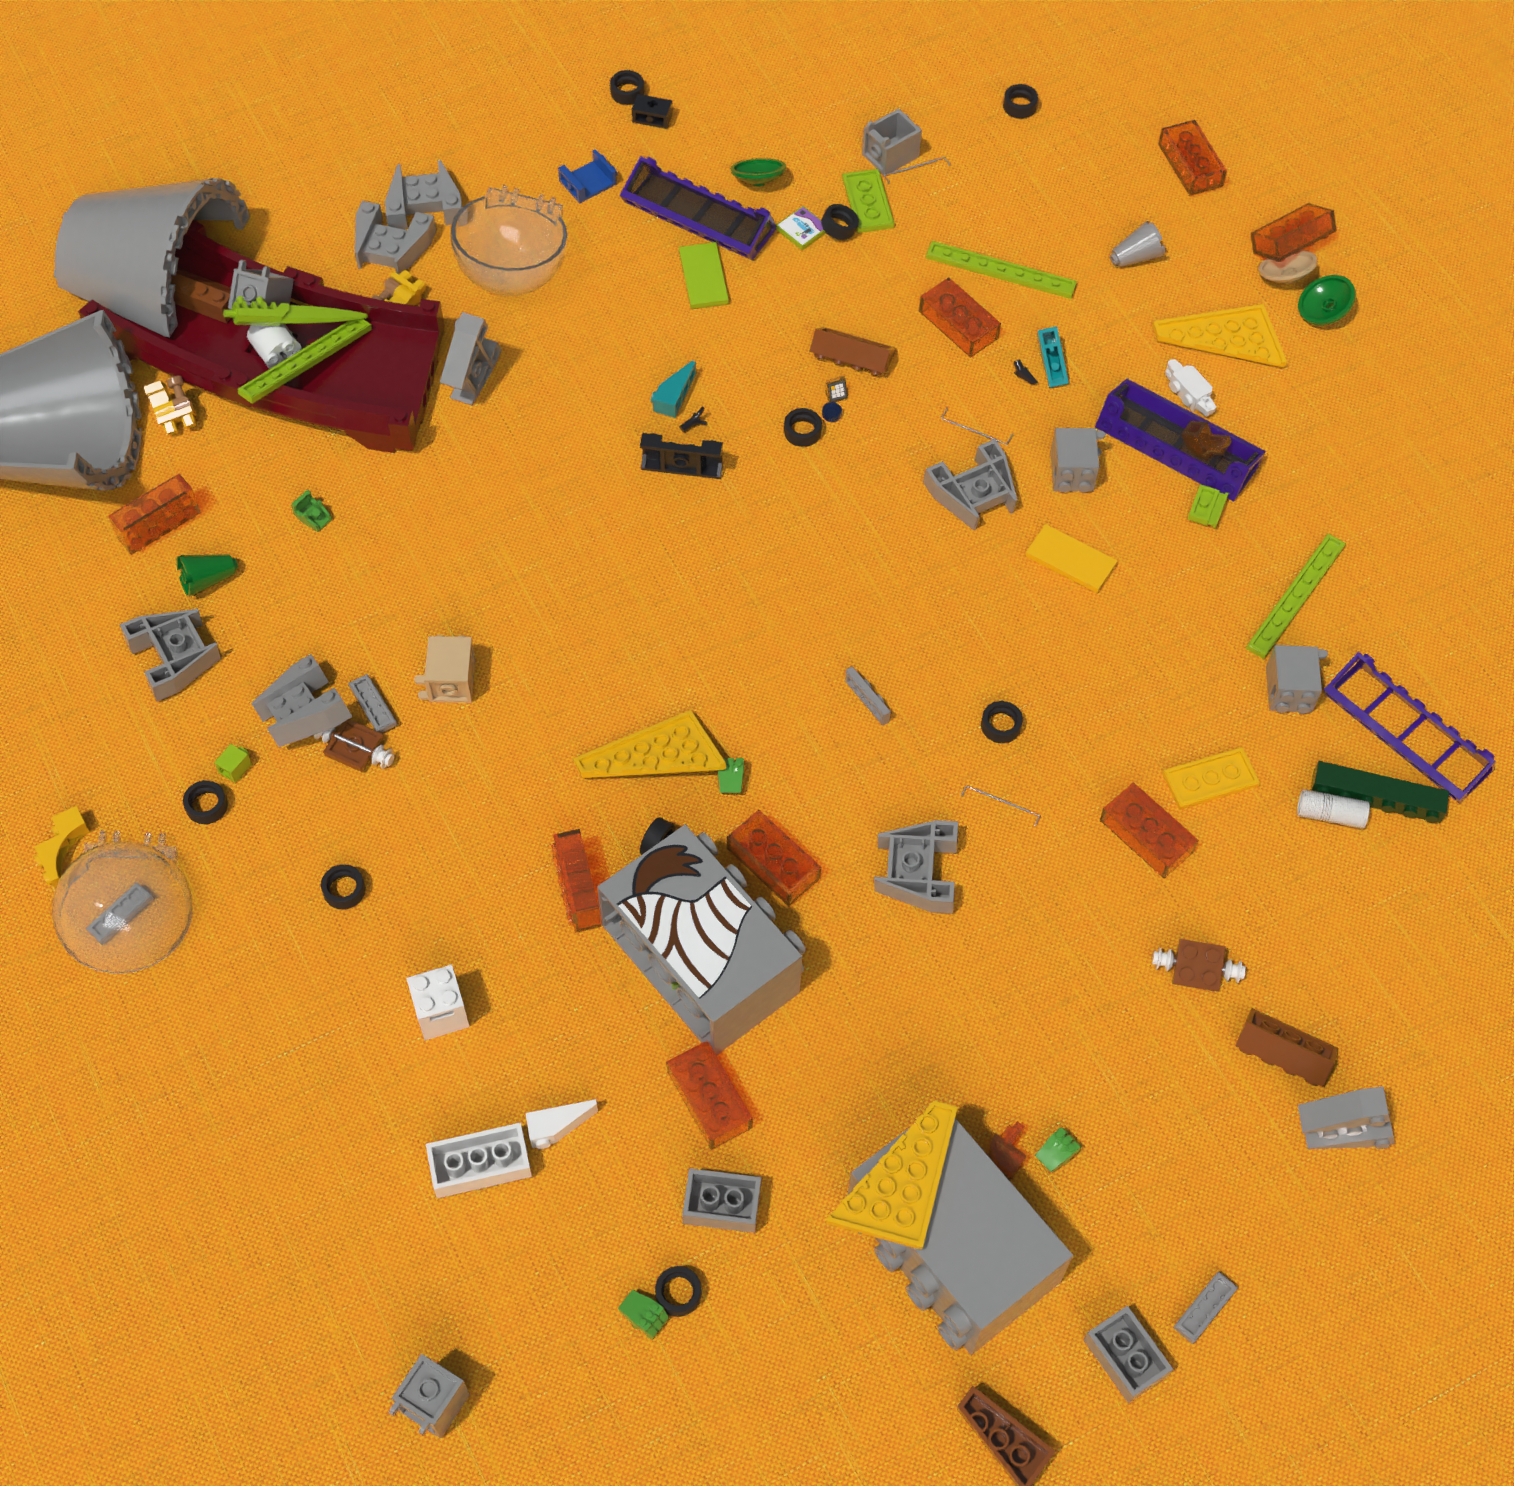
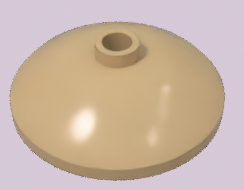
M1302 250L1278 253L1268 257L1259 265V273L1269 281L1293 283L1307 276L1315 269L1317 257L1311 252Z

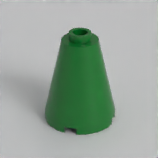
M229 554L181 555L176 558L177 570L180 569L181 572L179 579L185 594L193 596L229 578L238 569L236 559L232 558Z

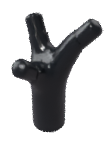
M702 406L697 413H693L690 419L679 426L683 433L692 426L699 424L707 425V421L699 419L705 407Z

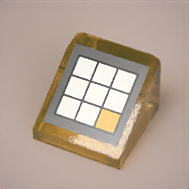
M845 376L826 380L825 394L829 403L832 404L848 399Z

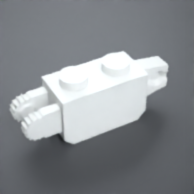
M1175 359L1168 361L1165 375L1170 380L1169 387L1172 392L1176 393L1183 404L1188 406L1192 412L1199 410L1206 417L1214 413L1217 406L1210 398L1213 387L1194 366L1187 365L1183 367Z

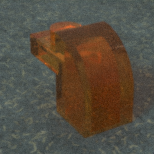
M1190 421L1181 433L1186 447L1194 455L1207 460L1211 454L1223 455L1232 442L1230 436L1212 434L1208 422Z
M1018 1121L1013 1127L1008 1125L1001 1136L995 1133L989 1148V1158L1009 1181L1013 1179L1023 1166L1027 1157L1014 1147V1144L1021 1137L1025 1128Z

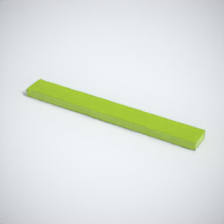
M935 241L931 242L926 254V259L1068 299L1072 298L1077 281Z
M364 319L350 320L238 388V394L253 404L371 331V324Z
M1330 534L1326 535L1246 647L1248 651L1265 659L1344 549L1345 542Z

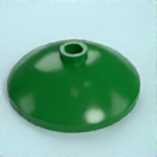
M769 158L743 160L731 166L733 176L758 187L774 181L786 171V164L783 161Z
M1340 275L1321 277L1310 283L1301 293L1298 301L1299 313L1310 324L1327 325L1343 318L1353 307L1356 300L1355 287L1348 278Z

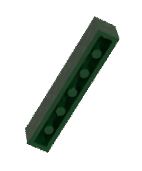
M1323 761L1317 762L1313 771L1310 789L1311 791L1322 792L1323 794L1368 801L1372 808L1380 809L1387 813L1402 814L1408 818L1423 819L1429 823L1442 822L1447 813L1449 798L1448 790Z

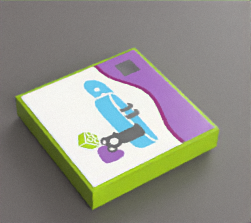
M804 206L776 225V230L801 250H804L826 234L822 228L821 220Z

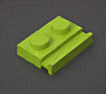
M1200 484L1188 515V520L1206 526L1209 524L1216 529L1228 493L1223 494L1219 492L1220 490Z

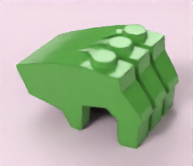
M306 490L291 504L293 514L303 524L317 532L332 520L330 513L325 509L322 502L315 500L309 490Z
M723 758L726 762V769L718 770L720 793H741L744 759L736 758L734 760V758H727L726 760V758Z
M1062 1127L1054 1132L1035 1154L1038 1160L1050 1172H1054L1061 1166L1068 1164L1070 1159L1076 1153L1078 1154L1082 1147Z
M634 1290L628 1294L617 1308L636 1330L640 1329L652 1340L669 1318L661 1305Z

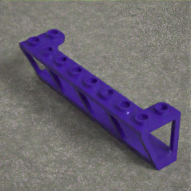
M1357 652L1326 686L1324 694L1440 789L1448 790L1449 796L1460 804L1495 770V756L1487 749L1483 751L1480 749L1475 750L1477 746L1468 739L1464 741L1458 736L1460 733L1454 727L1445 726L1442 723L1443 719L1435 712L1430 714L1424 709L1426 706L1420 700L1410 698L1408 696L1409 692L1401 685L1395 686L1391 682L1392 678L1382 671L1380 674L1373 664L1375 661L1366 653L1362 655L1360 652ZM1359 669L1366 671L1387 688L1364 711L1338 691ZM1390 694L1396 695L1420 715L1398 738L1369 716ZM1424 721L1431 723L1454 742L1432 765L1428 764L1402 743ZM1458 748H1462L1484 766L1463 791L1436 770Z

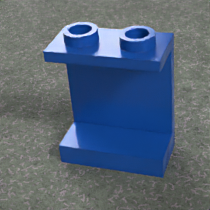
M596 149L592 150V162L572 172L565 165L558 167L559 181L579 204L617 185L616 169L614 166H610L604 155H600Z

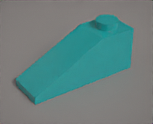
M1057 326L1038 330L1037 339L1049 388L1069 384Z
M696 361L689 362L662 382L657 391L652 393L651 403H653V412L676 418L696 375Z

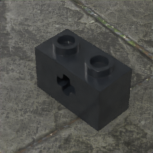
M637 94L632 107V123L668 129L673 115V100Z

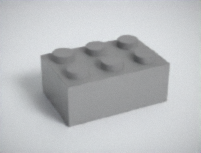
M689 1168L682 1214L683 1224L755 1233L761 1177Z
M1128 1306L1087 1332L1084 1338V1342L1128 1404L1167 1378L1173 1371L1169 1362Z

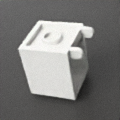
M452 965L407 978L424 1040L469 1027Z

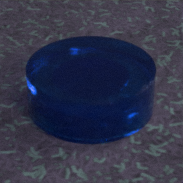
M829 402L823 406L822 417L826 421L836 422L841 418L842 408L839 404Z

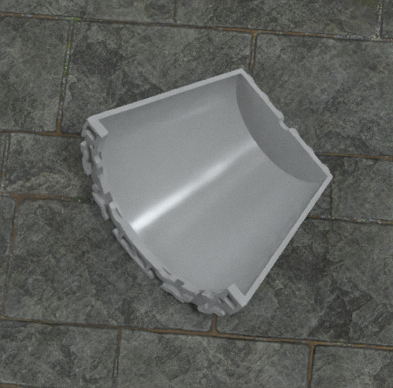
M220 178L82 195L73 201L68 211L63 214V221L55 250L54 277L57 280L58 287L87 301L93 299L117 315L165 337H170L178 326L173 299L175 284H171V275H176L179 258L175 257L176 249H181L184 234L187 233L193 219L233 220L235 228L243 230L250 219L245 200L239 198L241 193L239 190H236V186L233 183Z
M104 310L97 311L0 354L1 480L107 491L123 486L125 481L132 476L129 472L136 468L142 439V428H137V419H141L138 392H133L135 384L131 382L129 376L130 373H133L129 358L125 354L124 345L121 340L115 339L112 332H116V329Z

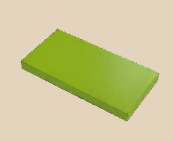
M879 169L843 173L842 180L850 209L857 214L859 219L856 229L857 233L894 228L893 217Z
M716 242L679 247L690 308L695 309L729 304Z

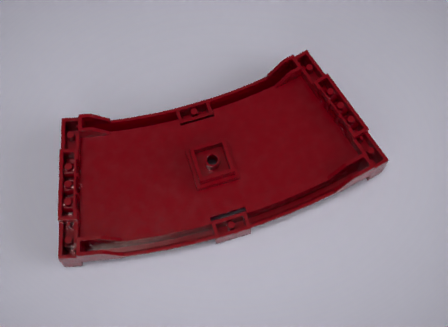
M194 219L187 233L183 236L181 249H176L175 257L179 258L177 268L228 287L232 286L234 269H238L240 260L246 261V269L263 270L265 265L209 239L204 225ZM287 266L284 272L270 268L271 273L294 279L291 293L292 299L316 307L366 313L368 318L364 320L371 324L372 330L251 404L238 394V388L269 370L262 357L259 356L247 338V331L251 325H235L233 318H230L226 324L175 304L178 326L170 337H165L111 312L93 299L78 311L80 318H84L97 311L104 310L116 329V332L112 333L116 340L122 341L129 361L138 358L172 376H182L183 381L249 407L320 426L345 430L348 436L367 449L395 453L396 449L414 450L419 426L423 423L438 364L437 356L445 328L440 301L421 299L419 306L394 303L325 287L322 277ZM290 302V305H299V304ZM348 321L286 324V326L303 349Z

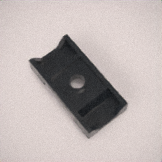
M642 433L640 448H642L643 452L641 470L721 479L723 442L703 440L702 446L663 442V435Z

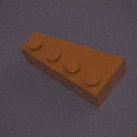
M973 1385L957 1406V1411L1016 1486H1032L1056 1451Z

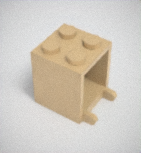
M443 635L428 637L425 675H417L414 678L417 685L426 686V691H419L418 693L420 700L441 703H472L476 662L472 637L463 635L457 637H446Z

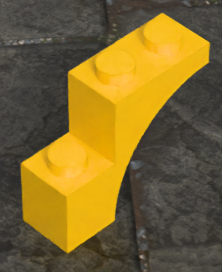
M77 806L51 817L55 824L51 827L55 837L34 846L37 852L34 858L39 868L44 867L46 871L42 873L47 885L52 884L56 891L64 888L62 866L68 851L79 839L90 833Z

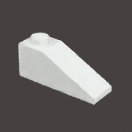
M596 1099L526 1113L532 1148H548L551 1144L558 1142L598 1112Z

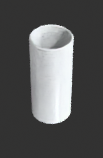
M1303 789L1299 797L1297 815L1364 829L1369 816L1370 804L1368 801Z

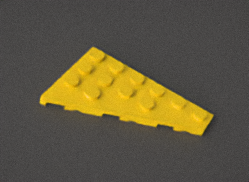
M1264 304L1153 321L1152 324L1156 339L1160 342L1278 367H1286L1287 364Z
M691 710L573 758L574 765L582 778L726 769V762Z
M933 1101L926 1108V1111L915 1120L907 1132L882 1156L874 1168L853 1188V1191L842 1200L841 1204L831 1215H828L826 1224L922 1250L958 1107Z

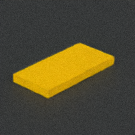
M1047 524L1041 529L1025 554V557L1096 593L1099 592L1118 561Z
M1243 747L1168 768L1162 772L1179 810L1256 788L1260 785V781Z

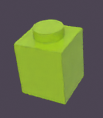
M230 744L214 762L218 773L234 783L252 765L249 752L243 747L239 746L237 748L233 744Z

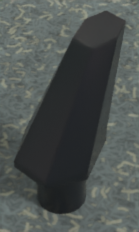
M1021 360L1013 362L1017 370L1014 374L1031 385L1039 383L1028 368L1023 367Z

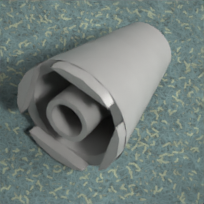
M1146 221L1111 250L1110 259L1114 265L1122 267L1158 258L1165 254V245L1161 246L1160 244L1162 237L1156 226L1152 222Z

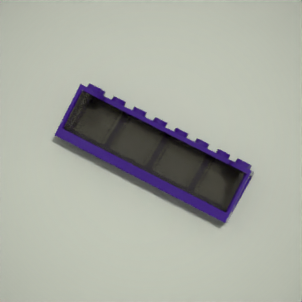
M640 156L620 194L624 203L712 243L716 242L717 245L752 261L776 231L774 219L768 210L764 208L754 210L750 207L746 209L741 207L742 205L735 200L730 202L719 193H710L704 186L697 187L690 180L685 178L681 180L670 171L667 173L663 172L656 165L657 161L650 157L646 159Z
M1129 379L1124 380L1108 394L1095 425V428L1104 431L1108 435L1194 481L1220 490V493H1228L1227 498L1232 501L1236 500L1257 471L1266 453L1263 449Z

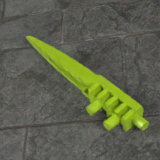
M243 296L236 298L231 310L224 309L223 311L224 318H233L235 325L280 326L282 324L329 323L368 318L366 313L336 308L289 305V303H281L277 307L276 302H271V305L267 306L263 297H257L256 301H252L251 305H247Z

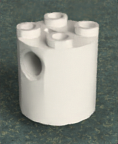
M286 324L280 326L251 325L247 331L249 342L259 356L262 357L269 369L302 350L300 343L296 341Z

